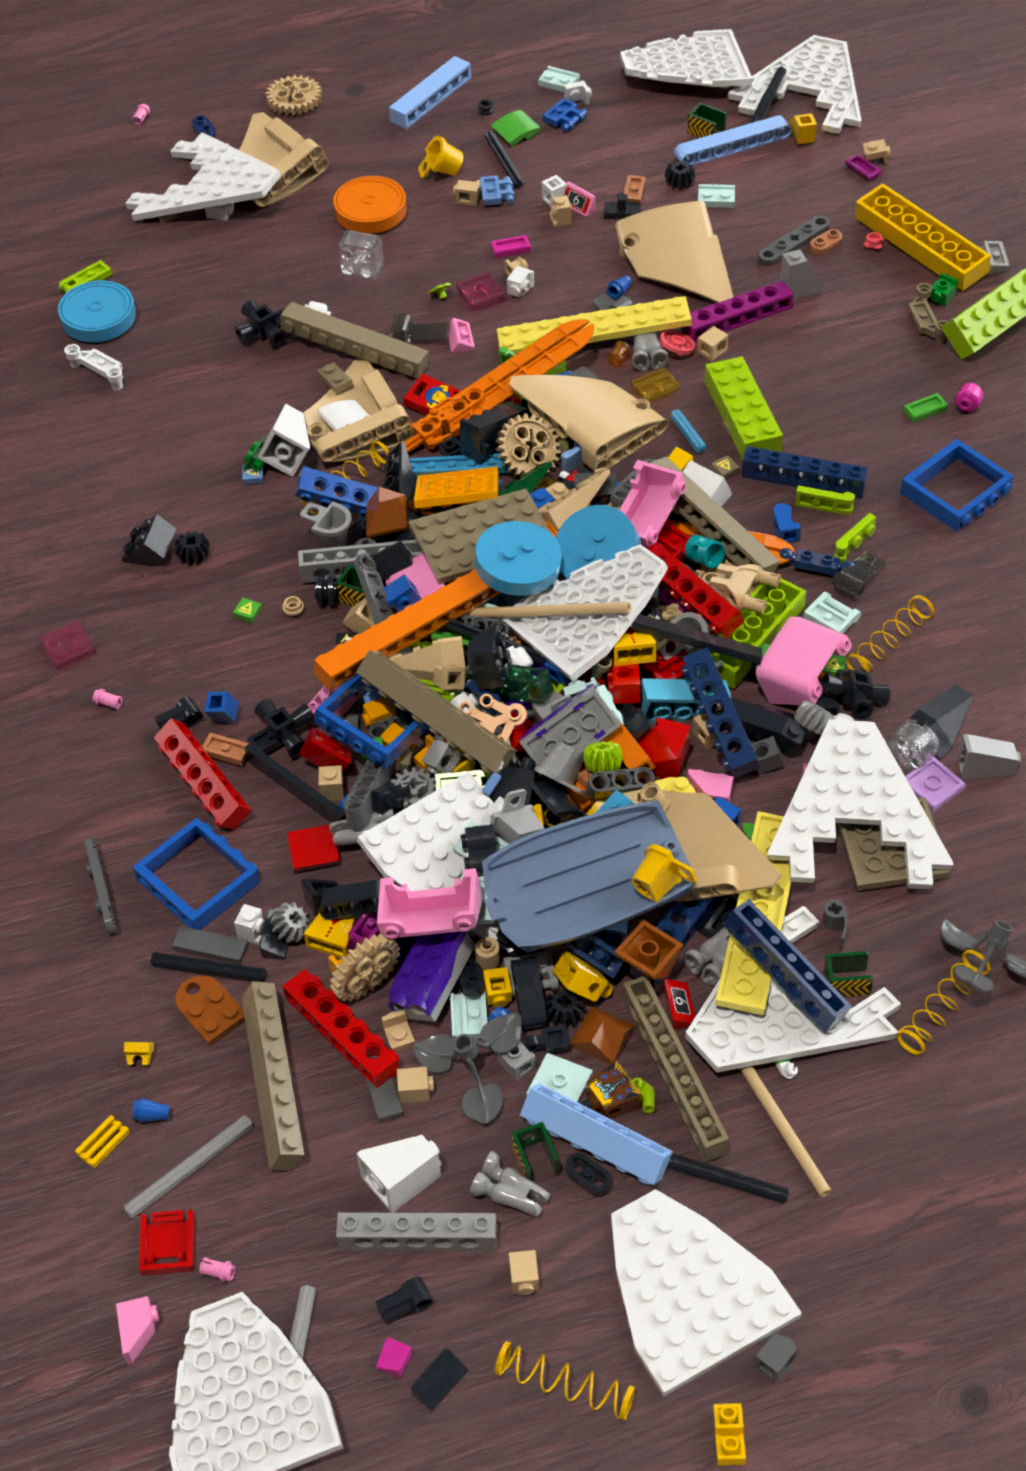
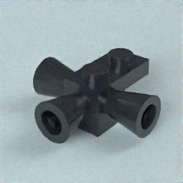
M255 300L245 302L241 308V313L249 318L251 322L234 327L237 338L244 344L257 334L261 339L267 337L272 346H281L287 338V333L281 329V313L285 309L273 312L266 304L259 307Z
M837 669L834 676L825 673L820 683L822 695L840 694L843 703L851 706V714L856 719L868 718L873 713V706L869 700L881 706H886L891 695L889 685H873L869 673L852 669L848 671Z
M264 699L259 702L255 707L254 713L265 721L266 728L248 737V743L253 744L265 754L284 745L289 757H299V752L305 740L297 735L296 728L315 723V717L309 706L304 703L290 715L284 707L277 709L272 699Z

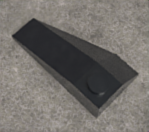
M401 441L388 452L383 472L386 475V479L380 487L404 494L407 497V502H414L416 480L405 443Z
M955 684L919 708L905 722L902 739L932 758L934 756L940 762L952 750L974 695Z
M730 697L746 733L760 741L773 736L781 752L790 758L793 757L809 730L795 720V715ZM716 711L714 714H715V715H720V714H722L723 712H722V711Z
M635 703L614 704L616 709L622 714L625 728L639 744L652 730L644 712L640 707L636 708Z

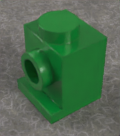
M941 273L940 278L932 285L931 296L928 300L945 307L956 295L959 279Z

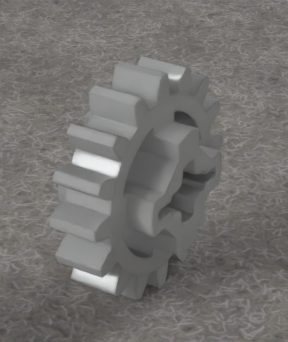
M415 767L412 768V772L403 769V775L397 773L396 780H391V784H394V786L399 784L402 787L410 785L411 789L410 796L397 799V808L404 806V809L436 791L435 778H432V773L430 772L425 774L424 768L419 772L416 771Z

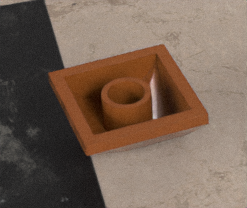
M378 487L367 502V538L407 530L406 495Z
M643 920L614 951V955L655 980L668 977L683 948V944Z
M592 1006L572 1039L570 1047L609 1064L615 1059L618 1060L635 1031L636 1025Z

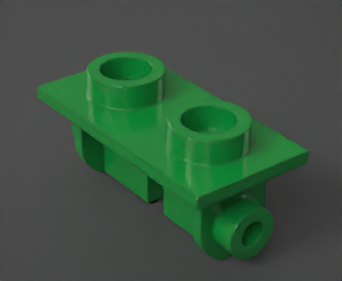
M265 436L262 437L260 442L257 440L254 442L243 459L246 461L243 469L247 465L255 471L262 469L265 462L257 457L264 445L263 440Z

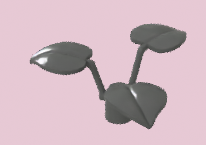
M945 919L940 933L948 944L961 950H967L968 948L970 950H977L979 945L987 939V945L989 946L977 972L965 966H956L954 975L978 991L990 992L994 984L989 978L981 975L993 950H1000L1001 947H1004L1003 961L1008 963L1007 967L1014 973L1026 978V961L1008 954L1009 944L1011 943L1009 937L1013 931L1012 926L1004 921L995 920L992 928L987 929L986 933L977 941Z
M519 1013L502 1015L487 1022L480 1032V1037L485 1043L480 1042L477 1038L473 1040L468 1034H461L455 1040L449 1035L439 1034L421 1042L413 1043V1049L418 1061L423 1067H427V1071L431 1073L441 1074L447 1072L452 1066V1059L456 1060L458 1055L462 1060L468 1062L478 1088H471L465 1093L462 1099V1108L470 1119L481 1124H488L498 1116L503 1106V1094L495 1083L482 1085L473 1063V1059L478 1054L477 1046L483 1048L491 1046L492 1050L498 1054L508 1053L515 1049L521 1039V1015Z

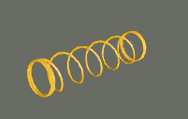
M376 440L371 444L370 452H358L357 463L346 461L343 464V473L333 470L330 474L338 472L344 475V478L350 479L345 475L344 466L346 463L352 462L358 466L361 474L368 478L367 472L358 463L359 454L362 452L370 454L376 466L382 468L381 462L386 464V461L377 453L375 443L379 444L387 455L389 450L382 442ZM301 500V503L305 508L307 504L305 503V501ZM309 510V511H308L309 513H311V514H313V515H316L317 513H319L318 510H316V512H314V511H312V510Z
M915 595L911 598L907 605L908 608L899 609L896 612L895 620L886 621L883 624V631H876L871 635L870 643L860 644L857 654H849L846 657L847 667L854 670L850 665L849 658L856 657L861 666L867 670V673L873 672L872 664L866 658L859 655V649L863 645L868 644L877 658L886 660L884 651L877 645L872 644V637L877 633H883L886 642L892 648L898 649L899 643L889 633L884 632L885 625L888 622L895 621L898 630L904 636L911 637L910 629L904 623L897 620L898 613L908 610L912 621L919 626H923V618L931 619L934 616L935 611L931 602L921 595ZM914 599L924 600L931 609V616L921 614L914 605ZM910 611L914 612L921 618L922 624L917 623L913 619V617L910 614ZM898 623H901L908 629L909 636L901 631ZM885 634L895 640L897 647L892 646L888 642ZM872 646L878 648L883 653L885 658H880L875 653Z
M974 950L964 951L962 955L964 963H957L950 970L952 979H942L938 984L939 994H931L926 997V1010H917L913 1013V1026H903L897 1032L898 1042L905 1050L915 1055H921L925 1052V1045L921 1038L914 1032L905 1029L908 1027L915 1028L924 1040L933 1042V1038L928 1032L915 1026L914 1017L918 1012H927L935 1023L940 1026H946L941 1016L928 1010L927 1001L930 997L940 996L949 1008L955 1011L959 1010L958 1005L952 999L941 995L940 985L944 981L951 980L962 993L971 995L970 988L961 981L954 979L952 972L958 965H965V967L977 972L978 969L967 961L966 954H974L983 961L984 956ZM988 961L986 963L987 971H982L981 973L983 976L990 972L991 967ZM956 982L966 987L969 993L963 991ZM944 998L951 1001L957 1008L951 1007ZM931 1014H934L939 1019H941L944 1024H941L938 1021H936ZM918 1030L927 1034L931 1040L925 1038ZM901 1033L912 1036L920 1044L922 1051H916L905 1044L901 1038Z
M506 1341L503 1344L495 1366L496 1376H501L506 1371L517 1354L516 1377L519 1384H524L532 1377L542 1360L540 1384L543 1393H547L555 1387L566 1369L565 1397L569 1402L578 1397L591 1376L589 1402L592 1410L595 1411L603 1405L615 1385L614 1413L617 1419L626 1420L633 1402L635 1386L632 1387L630 1385L623 1399L620 1415L617 1416V1380L613 1382L602 1402L594 1408L592 1406L593 1371L588 1374L577 1394L572 1399H569L567 1394L569 1363L564 1365L554 1384L548 1390H544L543 1369L545 1355H541L528 1378L521 1382L519 1380L521 1347L519 1345L509 1360L511 1342Z

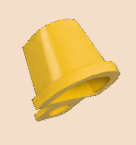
M435 136L425 148L427 155L418 170L421 178H425L431 168L434 172L438 171L455 176L462 166L463 153L448 144L443 137Z
M650 844L644 851L645 857L631 879L634 888L644 897L655 903L675 884H679L682 881L681 878L693 884L697 882L695 872L690 866L674 859L670 850L656 844Z

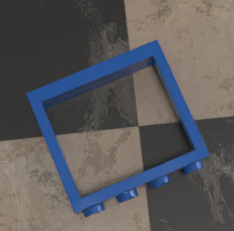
M955 439L902 479L900 494L957 532L965 525L968 526L974 518L981 516L987 508L994 506L1004 495L1007 496L1008 492L1013 488L1014 476L959 439ZM957 459L994 483V485L959 511L922 487V485Z
M357 675L345 682L316 708L315 724L320 726L322 730H326L334 735L339 741L351 746L356 752L362 753L371 759L373 763L376 762L387 769L430 726L425 722L422 724L414 720L385 747L333 714L363 685L378 693L379 689L377 687L365 684L361 680L362 676ZM390 697V699H388V700H390L391 702H393L394 704L396 703V701L393 700L391 697Z
M198 818L194 819L133 866L136 880L187 927L202 930L260 884L257 866L253 862L246 861L238 849L231 848L223 836L216 835L208 823H203ZM200 836L237 868L242 875L194 911L155 876L153 872Z

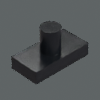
M624 193L617 195V202L605 201L604 219H624L641 212V203L628 202V195Z

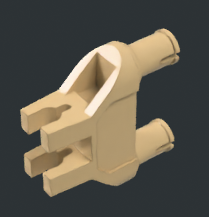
M719 564L717 568V573L719 574L717 577L712 576L709 585H712L711 588L742 612L747 609L764 614L767 601L750 596L755 586L759 583L778 588L781 574L764 571L761 566L755 564H746L738 567Z

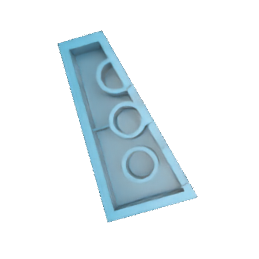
M642 679L640 683V703H635V707L642 709L648 722H654L656 725V719L658 718L666 720L677 719V722L686 721L691 716L700 715L697 703L700 701L697 696L693 697L690 691L689 684H692L690 680ZM722 680L729 696L731 697L727 681ZM707 693L705 696L710 697L713 696L714 693Z

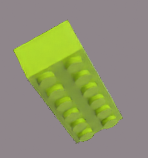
M1026 268L1014 274L941 326V329L961 360L978 351L1026 316Z
M743 356L705 364V384L723 421L727 423L730 429L732 439L742 460L747 446L782 452L783 434Z
M782 578L778 588L760 583L750 597L767 601L764 614L747 609L742 612L739 611L745 621L727 639L760 648L765 643L771 645L789 617H797L803 611L807 591ZM709 651L714 663L720 660L724 662V665L717 668L721 679L726 680L728 686L733 689L738 686L754 667V663Z

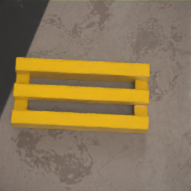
M110 1115L75 1150L76 1155L95 1169L130 1133L129 1128L123 1126L120 1121H116ZM117 1130H119L116 1136L93 1159H91V1157L108 1142L107 1140Z

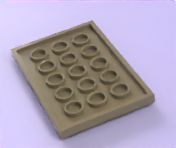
M527 489L409 521V528L438 585L456 580L458 577L470 573L475 568L476 543L484 531L496 524L522 521L538 525L551 533Z

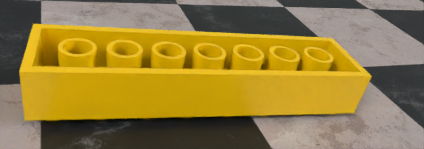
M882 183L856 201L855 218L881 234L882 237L938 275L945 273L959 279L957 288L964 291L989 273L990 254Z

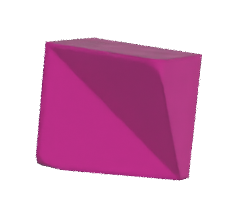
M387 1338L376 1369L401 1379L412 1357L411 1347Z

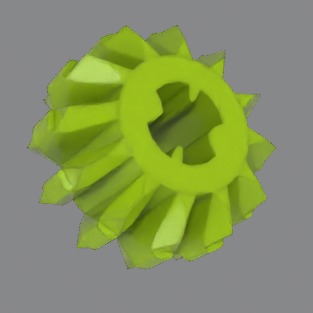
M611 741L594 742L593 744H588L587 748L584 749L583 761L589 771L596 773L618 770L622 765L623 753H621V748L617 743H612Z

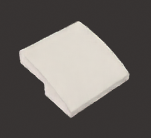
M355 400L338 401L318 409V414L334 431L345 427L348 423L352 424L368 415Z

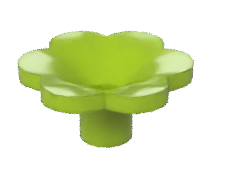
M445 283L436 286L434 289L429 290V293L438 294L440 300L447 297L445 290L451 287V284Z

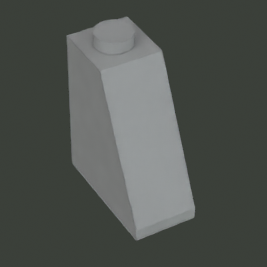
M801 250L782 254L780 281L782 280L794 293L793 299L822 292V288Z
M964 734L957 764L962 780L1016 775L1018 765H1021L1020 752H1016L1012 742Z

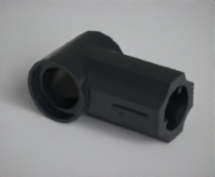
M184 697L177 702L175 708L155 716V720L161 730L170 718L188 726H193L202 720L203 714L191 697Z
M417 1276L408 1279L401 1285L399 1290L375 1301L381 1318L387 1324L411 1311L419 1313L426 1310L432 1305L433 1299L422 1278Z

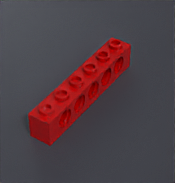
M655 542L648 549L663 560L668 567L659 583L660 588L666 587L668 594L674 600L680 599L682 601L681 605L688 612L692 610L706 620L709 624V629L715 635L721 634L724 638H728L745 621L738 609L658 542Z
M612 648L607 654L612 659V665L607 672L608 691L613 695V703H640L639 664L614 666Z
M170 718L154 737L159 744L158 748L161 752L168 755L170 764L181 772L180 777L191 785L192 793L204 802L202 804L203 807L214 815L215 823L221 828L227 827L235 830L250 814L251 808L187 726Z
M304 969L282 985L285 999L377 1089L390 1078H394L397 1075V1069H400V1058L393 1049L388 1050L384 1046L382 1039L377 1034L373 1035L362 1019L359 1018L357 1020L353 1016L351 1009L345 1003L342 1005L331 989L326 990L317 975H311ZM372 1056H378L377 1058L370 1059Z

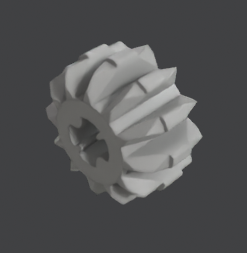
M804 701L798 707L794 717L799 724L819 735H822L828 720L835 719L830 712L810 701Z
M286 902L273 912V918L270 921V924L274 926L272 932L279 934L278 940L285 938L286 943L292 941L297 943L304 937L305 931L312 923L308 919L310 913H304L303 906L298 908L295 902L290 905Z

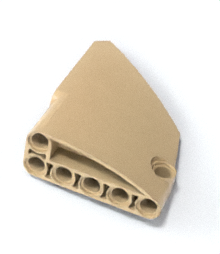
M264 112L252 115L239 151L278 169L281 177L264 197L251 199L256 205L262 207L284 199L306 186L327 169L328 160L321 146L311 139L304 140L299 133L279 118L275 117L272 119Z
M693 201L658 207L631 215L616 222L615 229L620 244L619 254L622 258L629 259L638 277L669 284L717 303L733 298L718 237L713 234L705 202Z
M355 358L345 372L352 379L353 387L339 394L330 389L318 402L303 412L311 445L316 449L324 462L357 459L358 452H370L371 444L376 440L382 442L390 450L401 441L405 442L414 436L411 419L403 406L397 403L395 396L377 369L374 370L369 361L361 358ZM355 400L367 412L368 415L364 416L363 419L352 424L348 423L345 427L334 431L318 414V409L338 401ZM375 443L377 453L384 452V449ZM362 452L358 458L367 457L370 454Z
M564 375L511 376L509 387L528 401L531 414H535L537 419L543 417V424L549 421L548 428H555L553 432L561 438L570 437L581 446L583 463L592 471L599 468H611L661 435L668 426V421L650 408L648 400L636 399L625 390L608 381Z
M654 782L646 784L641 790L622 793L634 804L659 800L673 827L689 864L697 877V883L684 897L675 901L685 902L772 888L782 877V874L707 793L664 791Z

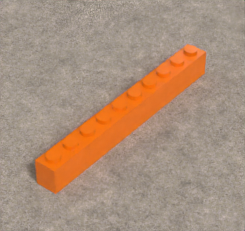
M474 568L470 573L458 577L454 582L446 586L440 587L436 592L429 596H424L413 605H408L397 614L390 615L386 620L379 624H374L365 632L355 635L343 644L337 645L333 650L319 655L314 660L313 674L331 691L359 675L356 671L369 650L380 651L389 658L445 626L451 618H459L501 594V592L485 584Z

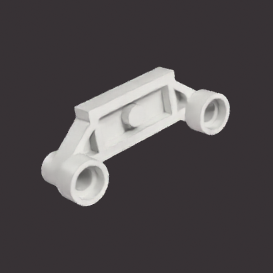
M70 344L65 347V355L71 367L77 368L83 365L107 378L113 390L117 391L123 388L122 363L94 348L89 351H80V347L76 344Z

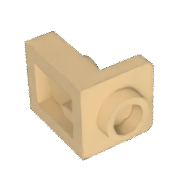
M405 1010L394 1011L383 1016V1030L390 1049L399 1052L412 1048L415 1040L407 1022Z

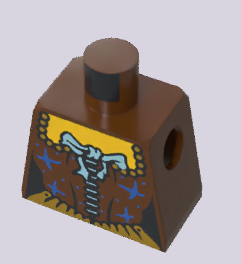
M615 1059L586 1082L585 1094L587 1098L579 1102L585 1107L597 1111L609 1119H613L641 1108L642 1094Z

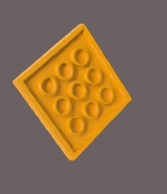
M498 466L418 475L414 496L415 508H420L421 510H429L433 506L448 508L453 506V504L469 505L476 501L498 497Z

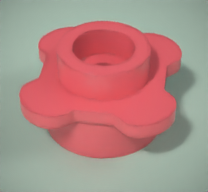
M871 232L866 236L864 246L870 249H881L884 238L877 232Z

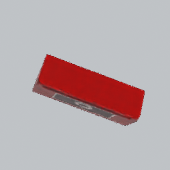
M665 979L663 988L673 1029L687 1028L695 1019L688 983Z

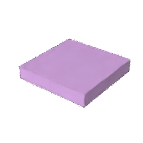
M934 756L905 776L916 797H926L931 812L940 808L966 787V784Z

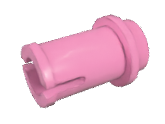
M146 104L138 105L137 111L132 117L135 125L140 126L145 117L149 116V107Z
M104 689L96 690L93 694L92 700L98 706L102 704L116 710L121 707V696L107 693Z
M205 1257L200 1264L199 1271L202 1275L220 1278L221 1282L225 1283L233 1279L235 1266L229 1261L222 1263Z

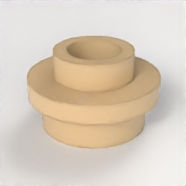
M290 596L285 599L282 608L286 615L296 616L302 613L304 605L298 597Z

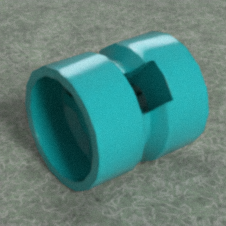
M693 535L686 543L685 555L690 561L710 568H716L724 559L725 548L721 542L701 535Z

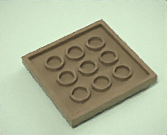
M926 797L917 798L937 833ZM837 823L857 891L907 884L904 847L882 846L880 825ZM932 869L933 880L949 878L950 870Z

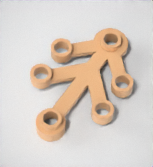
M483 694L480 697V704L484 708H492L502 713V715L493 717L473 708L467 701L459 705L460 710L464 706H469V711L464 713L481 721L480 724L492 733H495L498 726L505 724L501 735H498L505 742H508L515 726L523 724L527 718V711L521 704L514 703L507 706L494 700L490 694ZM490 698L491 702L485 705L483 703L484 700ZM519 711L518 717L513 718L511 716L512 712ZM443 736V742L447 743V738Z

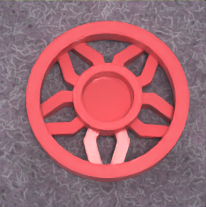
M665 330L661 333L660 342L663 348L675 352L678 356L693 352L695 343L686 334L676 330Z

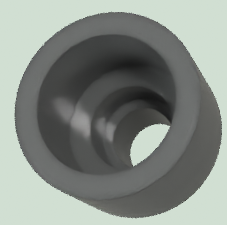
M348 715L342 718L362 732V718L360 715Z

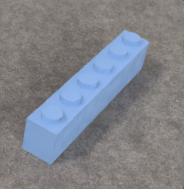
M455 56L389 107L390 122L405 129L410 127L471 78V64Z
M541 1083L530 1088L520 1116L526 1118L529 1124L534 1125L543 1122L552 1136L570 1141L571 1145L575 1148L586 1149L593 1153L596 1159L611 1162L619 1171L630 1172L645 1184L654 1185L663 1178L673 1151Z

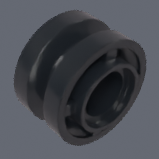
M323 575L317 576L315 581L317 605H324L325 601H328L329 605L336 604L338 599L336 576H329L327 580H325Z

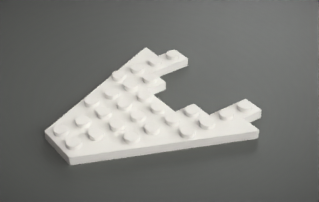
M813 35L753 75L752 85L737 86L728 93V99L741 102L738 106L739 113L754 115L777 68L783 66L787 73L774 96L775 99H783L787 89L818 96L816 107L830 109L822 124L823 131L839 134L844 124L861 126V115L847 42Z
M201 133L194 142L179 141L170 151L174 158L194 159L190 163L192 170H200L188 185L172 184L164 195L136 192L131 195L125 204L127 209L134 210L131 216L136 221L264 197L281 177L278 169L229 146V144Z
M829 719L766 858L768 860L789 861L790 882L813 883L815 879L813 842L834 843L836 840L835 823L880 825L882 846L904 847L907 887L932 889V869L951 870L953 861L876 724L865 721Z
M802 906L788 916H784L781 933L791 943H794L818 928L820 921L805 906ZM771 978L764 1016L715 1005L719 980L685 1034L688 1042L716 1072H722L897 1038L898 1031L886 1018L898 1011L901 1003L884 987L851 1008L841 1022L827 1033H824L773 978Z

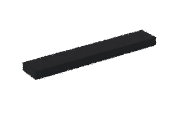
M639 614L632 622L631 629L700 649L708 647L711 652L758 665L762 660L763 648L642 614Z
M251 743L244 747L248 763L331 823L346 820L344 810Z

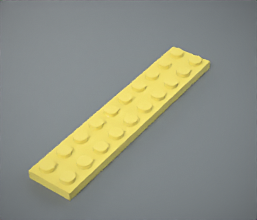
M686 296L567 317L563 316L556 319L523 323L521 325L505 326L498 328L497 333L499 346L511 350L516 355L530 342L544 336L557 326L572 320H589L590 323L585 327L593 323L594 333L588 343L691 326L692 320Z
M758 811L751 842L766 857L784 816ZM769 860L782 874V877L772 888L739 893L736 908L750 899L781 932L791 885L789 881V861ZM731 934L715 1005L764 1016L772 977Z

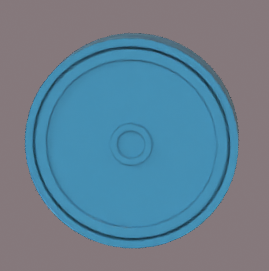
M98 280L80 284L69 290L62 297L58 305V313L63 330L70 337L83 342H102L116 338L126 332L136 318V309L131 292L125 286L112 281Z
M593 505L578 510L562 524L556 536L562 551L560 571L569 579L571 572L599 559H603L604 562L615 559L616 553L627 551L634 546L640 545L641 540L636 527L623 512L611 506Z
M509 521L496 524L481 534L476 543L474 565L480 579L492 589L509 595H532L544 591L556 581L560 573L562 551L557 539L546 529L528 522Z

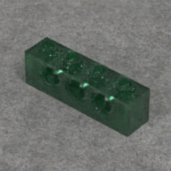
M469 663L465 669V683L469 679L475 680ZM508 664L509 676L505 679L504 687L487 689L491 693H496L500 698L544 704L554 691L548 669Z

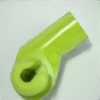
M634 1078L632 1082L642 1094L643 1111L645 1113H653L655 1111L654 1088L642 1078Z

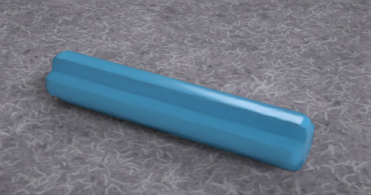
M673 410L671 412L672 420L697 453L704 452L706 450L705 442L681 410Z

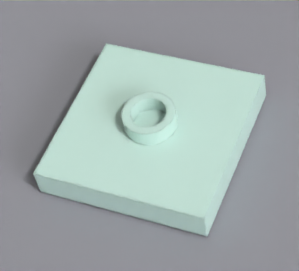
M547 1053L527 1091V1095L531 1087L541 1083L579 1103L585 1091V1084L593 1075V1070Z

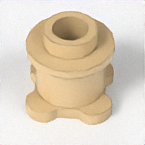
M517 257L512 262L508 259L504 261L505 272L508 276L511 275L517 266L528 269L526 260L521 257Z
M675 603L658 607L663 621L667 622L683 613L679 610V605Z

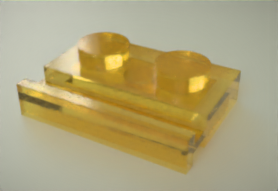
M665 367L631 381V387L635 388L640 398L646 399L649 402L679 390L680 385L670 372L666 371Z

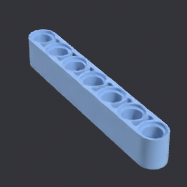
M775 116L679 144L674 150V155L679 162L680 160L682 162L688 161L689 164L697 165L785 139L791 134L792 128L782 116Z

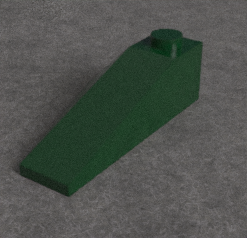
M551 461L541 463L521 475V480L516 479L504 485V491L503 489L498 491V496L522 489H527L530 494L553 463Z

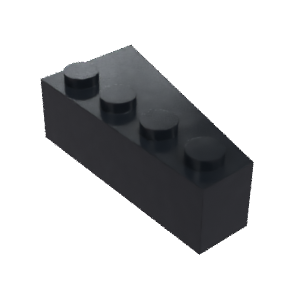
M507 401L494 406L492 410L486 409L482 411L480 415H471L470 419H461L460 454L478 462L482 461L501 445L496 440L501 437L498 433L503 430L502 426L505 423L508 424V421L511 418L514 419L517 415L522 419L524 414L528 415V409Z

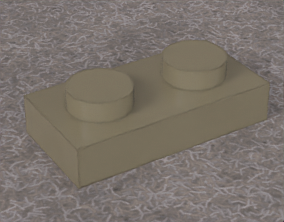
M334 362L317 370L319 378L336 394L353 387L352 379Z

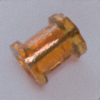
M618 341L614 346V350L608 354V362L615 367L622 366L624 358L631 352L630 346L623 341Z

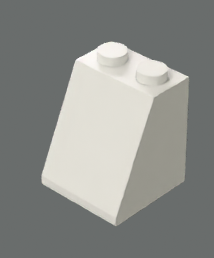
M285 404L257 458L293 477L310 448L304 414Z
M691 460L683 470L693 482L720 506L732 496V492L724 477ZM674 507L670 512L674 516H678V514L683 516Z
M423 1135L364 1149L357 1153L361 1178L392 1213L441 1177V1162L438 1156L440 1151L433 1141L430 1140L428 1142Z

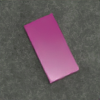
M527 235L491 242L495 258L531 252Z

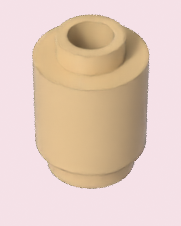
M484 937L478 940L475 945L476 962L481 966L482 970L495 969L500 963L498 942L491 937Z

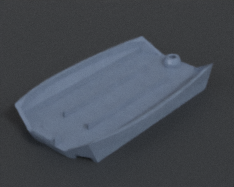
M659 800L610 809L543 829L503 847L482 861L485 893L488 897L484 899L491 919L493 922L497 920L502 933L527 953L543 947L573 941L625 922L662 904L684 897L695 884L681 878L682 881L679 884H675L655 903L640 894L631 883L633 875L645 857L644 851L650 844H656L670 850L674 859L690 866Z

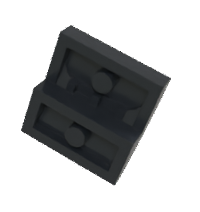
M536 781L529 785L554 815L567 822L572 816L576 818L588 816V813L563 785L552 781Z

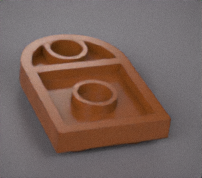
M192 977L183 982L176 992L175 1001L179 1013L209 1047L245 1022L243 1008L212 977ZM191 988L200 989L199 992L194 995L187 994L188 990Z

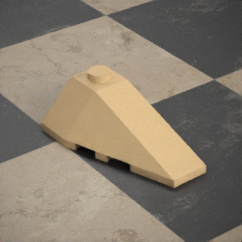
M610 470L598 471L577 484L578 489L574 488L561 494L562 499L543 505L538 509L543 519L559 531L562 524L572 514L588 506L611 473Z
M461 636L432 641L433 645L422 649L418 646L413 648V652L406 655L396 654L389 657V659L419 680L433 681L434 666H440L442 663H455L456 666L465 667Z

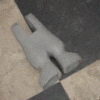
M656 332L634 335V354L631 360L637 370L647 371L649 369V357L651 358L653 370H659L668 363V354L662 349Z
M390 809L384 813L373 812L368 824L360 829L349 828L347 820L330 823L329 829L333 835L334 845L358 844L356 841L358 836L394 816L393 810Z
M724 927L713 937L706 940L700 946L699 951L692 949L683 955V961L689 971L694 975H698L701 972V980L708 985L716 986L721 978L730 932Z
M493 1151L487 1156L482 1173L479 1172L475 1176L469 1191L475 1197L488 1195L492 1201L498 1204L519 1209L535 1217L539 1216L542 1208L534 1201L526 1198V1196L540 1203H546L550 1197L548 1191L530 1181L511 1167L502 1169L500 1167V1157ZM490 1180H494L498 1182V1184H494Z

